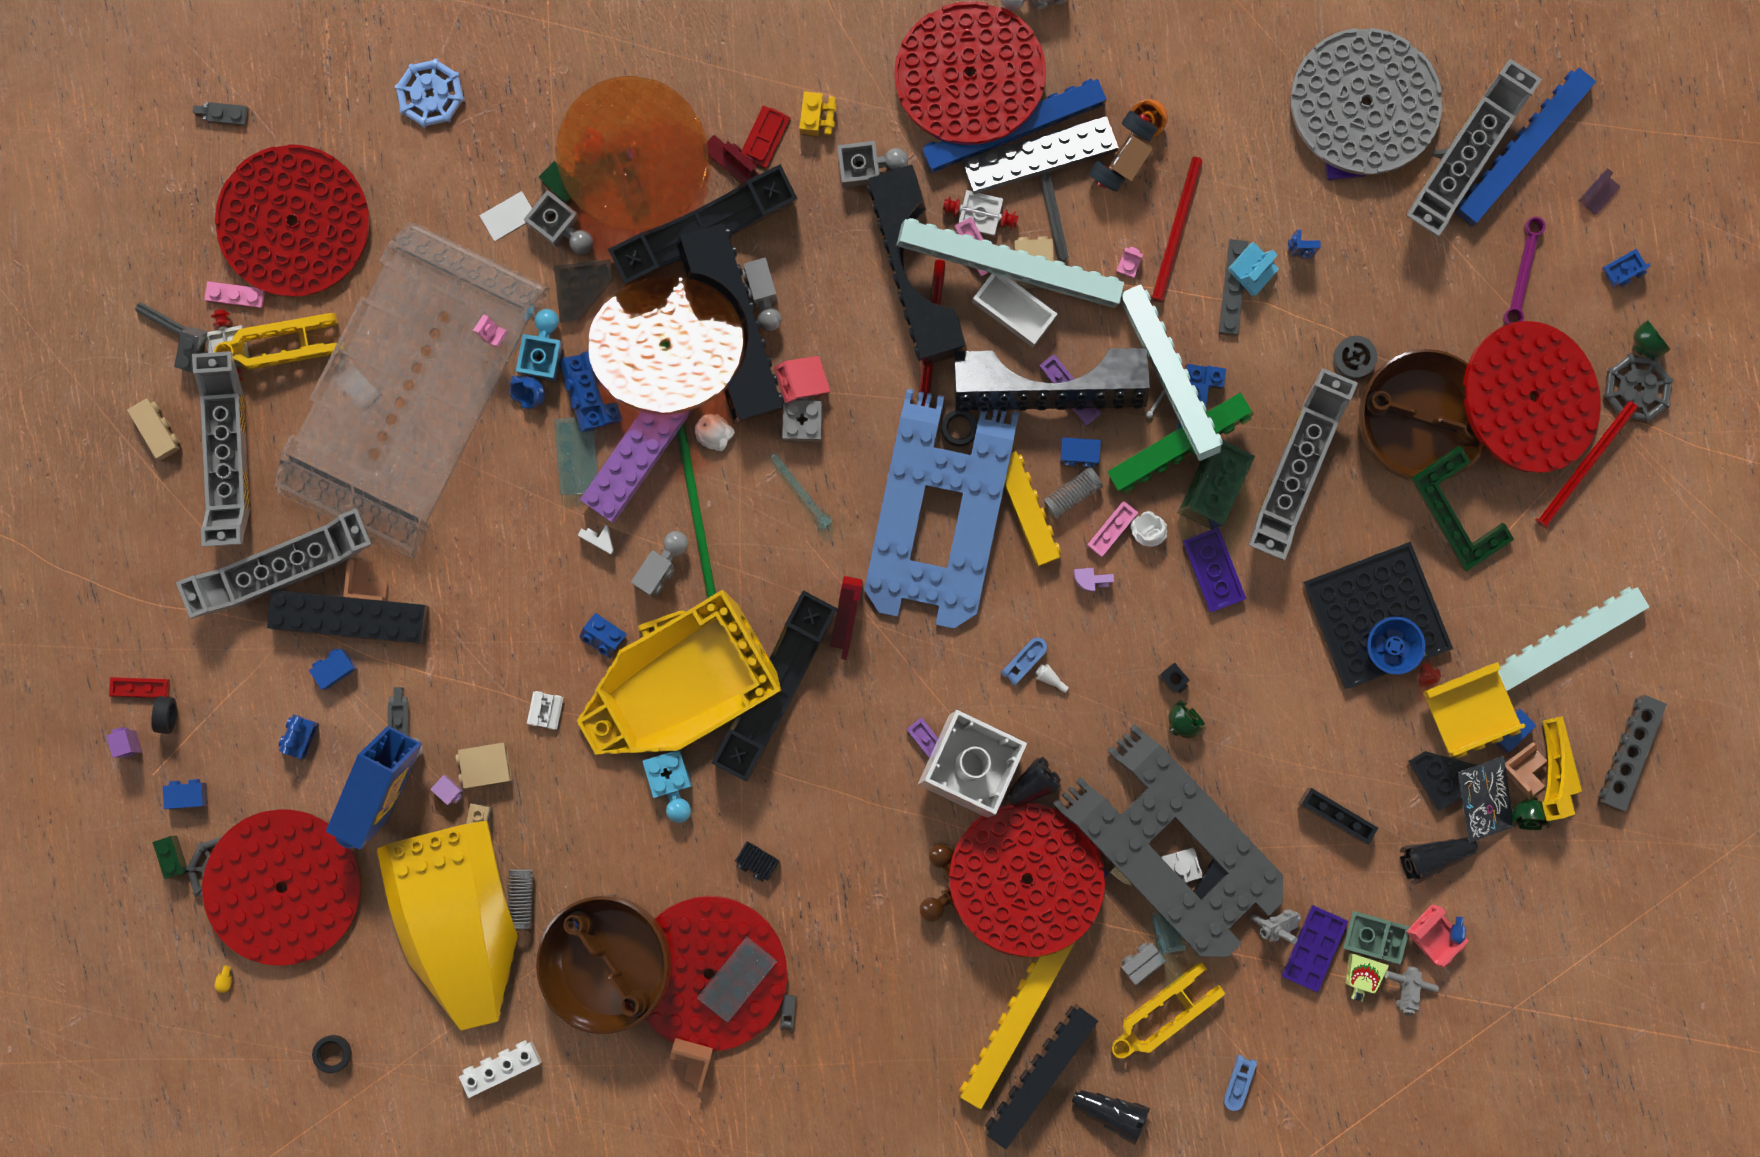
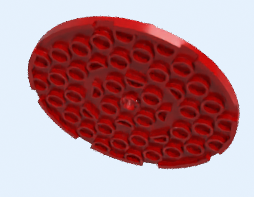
M963 1L942 6V9L931 14L928 13L909 30L896 56L894 78L901 105L918 127L933 137L946 142L961 145H977L1001 139L1014 132L1029 119L1038 106L1044 91L1046 63L1041 44H1039L1033 30L1020 17L1003 7L998 8L988 5L986 2ZM968 69L975 71L971 78L965 74V71Z
M288 144L278 147L273 146L245 159L236 167V170L229 179L225 181L215 209L217 240L229 265L239 276L254 287L285 297L313 295L340 282L359 261L369 234L368 204L357 179L345 165L330 154L304 145ZM290 216L297 217L298 223L294 226L288 225L287 221Z
M1520 321L1494 330L1475 348L1467 364L1463 386H1465L1466 396L1464 405L1474 434L1481 444L1484 443L1491 451V455L1506 466L1526 473L1555 471L1578 459L1588 448L1596 433L1600 419L1601 398L1595 371L1586 354L1576 342L1564 332L1548 324ZM1531 392L1537 395L1534 402L1530 399Z
M1034 803L1001 806L995 815L988 818L981 816L974 821L960 838L953 853L949 871L951 898L963 924L985 945L1001 953L1016 957L1047 956L1075 943L1094 922L1099 913L1105 890L1103 863L1097 847L1076 825L1058 810ZM1023 875L1031 876L1032 883L1030 885L1022 882Z
M292 809L269 810L240 821L217 842L204 870L202 882L203 903L212 928L219 938L234 952L261 964L293 965L319 956L331 948L345 934L359 906L361 875L353 850L341 846L337 843L335 836L325 832L329 824L328 822L303 811ZM281 881L287 884V890L284 893L277 890V884Z
M709 895L692 897L691 899L677 902L657 915L655 920L661 926L669 943L672 969L665 996L654 1012L646 1018L649 1025L672 1043L677 1038L713 1048L712 1052L734 1048L758 1035L777 1013L787 984L786 956L781 941L770 923L755 909L738 900ZM709 968L715 972V976L710 979L704 976V971Z

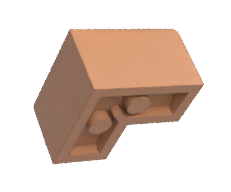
M348 559L343 597L386 601L388 583L369 581L371 562Z
M1532 742L1505 763L1506 773L1529 800H1532L1545 790V786L1534 774L1546 766L1548 761L1539 753L1537 745Z
M675 1038L670 1059L688 1064L684 1081L698 1084L697 1092L701 1093L713 1048Z

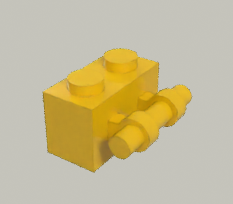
M804 91L799 126L800 134L819 137L820 127L825 128V135L832 134V128L835 126V121H833L834 112L837 110V105L835 104L836 97L829 96L828 103L825 104L823 103V94ZM822 111H827L826 120H821Z

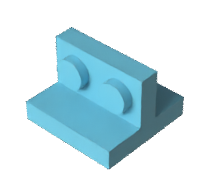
M1252 242L1227 270L1252 296H1255L1279 270L1273 261L1277 254L1274 250L1264 253L1255 242Z

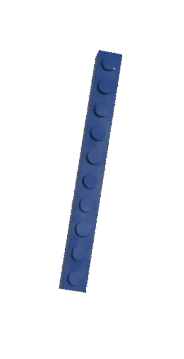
M1580 67L1575 72L1571 70L1565 76L1566 82L1563 86L1559 84L1554 89L1552 99L1547 98L1540 106L1542 108L1539 114L1535 112L1528 120L1530 125L1527 128L1524 126L1516 134L1519 138L1515 142L1510 141L1504 148L1507 152L1503 156L1499 154L1493 161L1495 166L1491 170L1487 169L1481 175L1483 180L1480 184L1475 183L1468 191L1471 193L1469 197L1461 199L1458 204L1459 208L1455 213L1473 227L1596 83V80Z
M1089 79L1084 81L1079 87L1071 86L1065 89L1064 93L1049 95L1046 100L1039 102L1033 114L1021 127L996 141L977 145H961L946 141L937 143L933 141L926 144L922 153L930 173L1105 105L1107 99L1099 80L1093 81Z

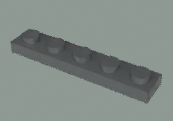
M1229 239L1218 333L1238 335L1243 286L1227 269L1247 248L1249 241Z

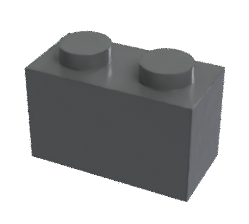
M191 326L181 331L174 364L175 368L193 373L192 354L204 353L208 332Z

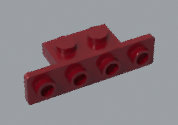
M713 135L702 146V150L741 184L759 175L756 172V162L750 156L746 157L741 153L742 150L735 143L731 144L727 141L724 144L717 136Z

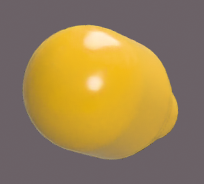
M224 965L222 973H218L216 977L215 989L219 993H225L230 989L232 976L229 975L230 966Z

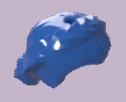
M512 376L510 397L513 401H518L522 404L523 408L528 409L535 408L543 403L545 396L544 388L537 379Z

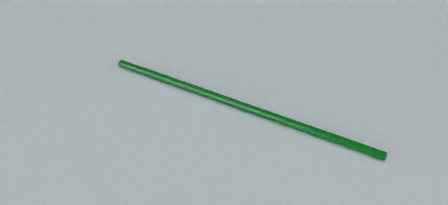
M667 329L658 330L665 372L666 375L669 374L676 379ZM684 422L677 432L708 599L716 594Z

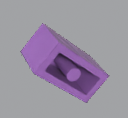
M120 727L111 730L112 734L106 735L113 758H127L142 753L136 730Z

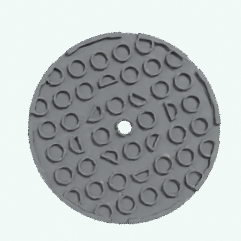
M1357 28L1325 38L1305 56L1292 83L1290 97L1291 113L1302 140L1321 160L1349 173L1375 175L1391 172L1407 165L1417 158L1429 145L1437 131L1442 115V91L1439 79L1430 61L1422 52L1414 48L1410 44L1411 42L1399 35L1381 29L1357 30ZM1368 97L1371 100V104L1365 105L1361 103L1362 98Z

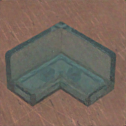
M1158 912L1150 914L1159 952L1168 954L1185 950L1186 946L1181 943L1179 934Z

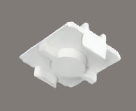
M533 691L527 724L547 727L552 730L557 729L564 697Z
M1194 848L1162 856V859L1185 883L1202 878L1201 868Z

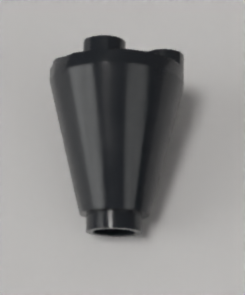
M1044 757L1035 759L1010 788L1007 796L1014 806L1044 797L1060 789L1061 785L1059 782L1061 779L1055 771L1051 772L1048 767L1050 765Z

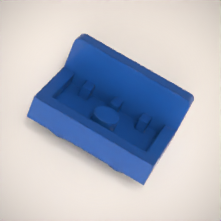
M1296 230L1291 239L1288 240V250L1291 251V256H1300L1301 259L1312 258L1321 248L1320 240H1301V230Z
M1636 248L1604 266L1602 270L1614 288L1617 285H1620V287L1627 285L1631 282L1630 278L1635 275L1639 278L1648 273L1646 269L1651 265L1650 263L1645 264Z
M595 613L583 627L579 637L584 643L596 648L600 654L611 658L627 634Z

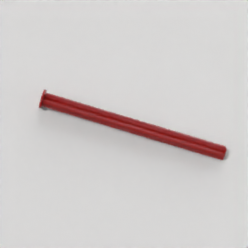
M1192 157L1153 294L1150 296L1151 300L1156 302H1164L1163 296L1202 165L1200 157Z
M935 260L930 301L937 305L941 304L945 271L944 260ZM933 363L925 366L922 364L919 392H924L921 404L924 407L927 394L930 393Z
M1630 401L1626 404L1539 519H1535L1539 525L1546 529L1549 528L1548 524L1637 410L1638 406L1634 402Z

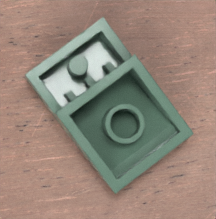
M1353 911L1343 949L1401 964L1408 939L1406 931L1410 926Z

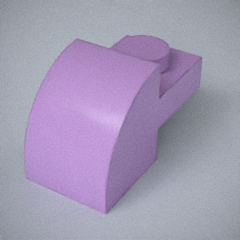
M1094 568L1073 570L1076 584L1087 592H1095L1096 584H1098V588L1110 587L1109 583L1114 582L1113 574L1094 575Z

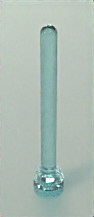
M772 453L770 459L817 517V525L820 529L823 530L828 527L834 520L830 515L822 513L778 455Z

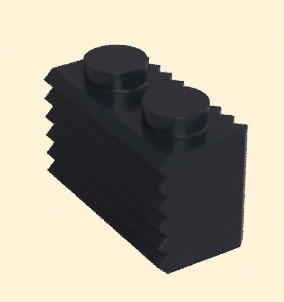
M746 841L735 862L738 863V868L745 872L747 870L755 873L753 877L763 882L764 879L769 881L780 860Z

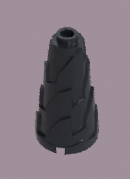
M1468 837L1404 846L1400 849V853L1404 852V856L1400 857V861L1407 879L1413 878L1414 880L1410 883L1415 885L1476 854L1478 844L1476 841L1469 843Z
M1084 1090L1076 1091L1072 1099V1103H1075L1074 1107L1085 1113L1087 1117L1104 1125L1105 1128L1118 1134L1122 1139L1136 1145L1148 1116L1149 1107Z

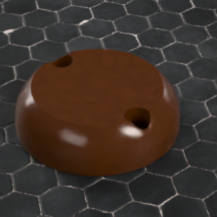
M1432 349L1413 350L1389 360L1371 377L1360 401L1359 427L1366 448L1372 457L1387 471L1395 476L1412 481L1411 478L1460 446L1467 455L1470 464L1448 478L1450 479L1468 469L1483 454L1486 446L1484 443L1481 444L1473 430L1467 429L1471 425L1464 405L1466 396L1463 383L1468 364L1466 361L1444 351ZM1380 398L1383 401V403L1375 401L1374 399Z
M614 896L585 898L572 903L559 912L549 923L542 935L536 959L539 987L549 1007L570 1026L592 1034H613L630 1029L644 1021L654 1012L665 996L672 969L669 943L659 923L638 904ZM630 1001L635 1007V1010L631 1007Z

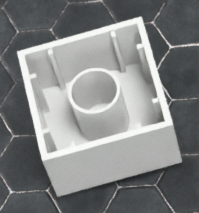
M955 710L948 716L917 785L988 818L997 813L1027 743L959 710Z

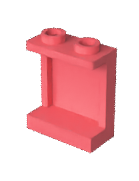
M819 356L788 360L774 367L785 403L805 397H821L831 392Z
M1431 905L1406 932L1433 965L1445 967L1452 962V958L1465 948L1469 940L1466 938L1460 944L1453 943L1450 939L1452 925L1444 916L1445 910L1440 906Z

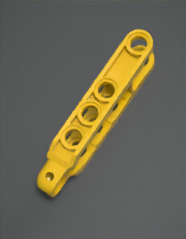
M327 313L239 329L232 341L217 344L214 348V353L231 351L234 361L251 370L334 355L343 352L341 341L325 345L324 343L309 345L306 331L338 324L336 314ZM299 333L301 349L281 350L280 353L269 355L264 353L262 356L247 358L245 355L244 345L247 341Z
M1202 961L1194 965L1123 1020L1122 1035L1115 1039L1111 1045V1051L1117 1058H1126L1134 1051L1150 1053L1224 996L1225 992L1220 985L1211 989L1194 1003L1184 993L1183 989L1194 982V978L1203 971L1208 970ZM1175 994L1186 1009L1145 1041L1139 1040L1133 1033L1132 1026L1142 1018L1146 1019L1151 1011L1158 1006L1164 1005L1163 1002Z

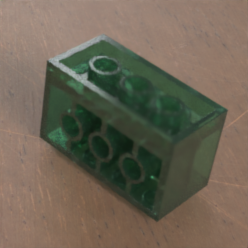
M1222 440L1223 444L1221 445L1220 453L1201 460L1177 512L1210 530L1224 525L1255 458L1254 455Z

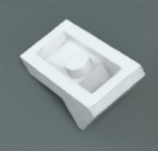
M605 525L599 537H596L598 533L587 528L585 531L581 528L578 534L579 537L612 556L614 555L615 551L607 525Z

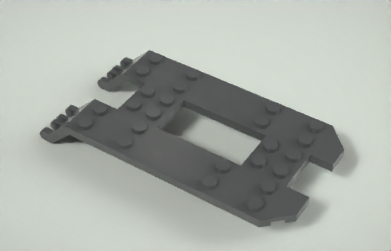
M1134 724L1130 730L1139 740L1135 743L1125 733L1122 737L1131 748L1121 739H1118V746L1126 751V753L1121 756L1114 747H1110L1107 752L1118 763L1133 773L1147 789L1120 814L1106 798L1079 777L1076 780V784L1085 793L1081 796L1075 788L1070 786L1068 791L1077 800H1073L1068 793L1064 792L1062 797L1071 806L1066 809L1059 800H1056L1053 806L1091 840L1199 956L1229 957L1242 944L1229 928L1254 903L1267 916H1270L1283 903V874L1168 752ZM1174 818L1227 872L1202 899L1188 887L1148 844Z

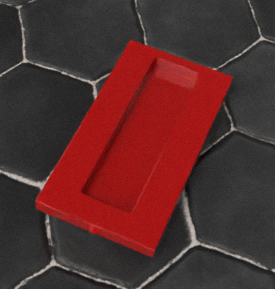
M763 105L741 153L746 157L750 156L757 165L767 169L789 123L790 117Z

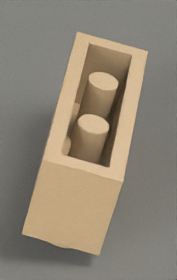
M146 398L127 409L156 459L162 461L180 450L178 445L180 441L175 433L172 434L169 427L171 426L168 420L160 415L159 411L161 409L156 401Z

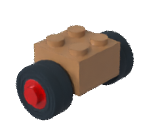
M1133 111L1127 113L1121 124L1131 132L1110 163L1111 166H1107L1100 161L1094 164L1089 175L1097 181L1096 184L1104 189L1109 188L1117 192L1125 181L1124 177L1130 181L1133 178H1138L1143 170L1141 166L1144 161L1148 162L1153 155V152H1151L1153 148L1146 141H1151L1158 128L1150 122V118L1142 113L1138 115Z

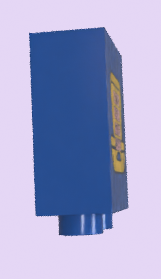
M387 726L357 755L325 832L335 836L337 843L341 846L361 850L390 819L422 743Z

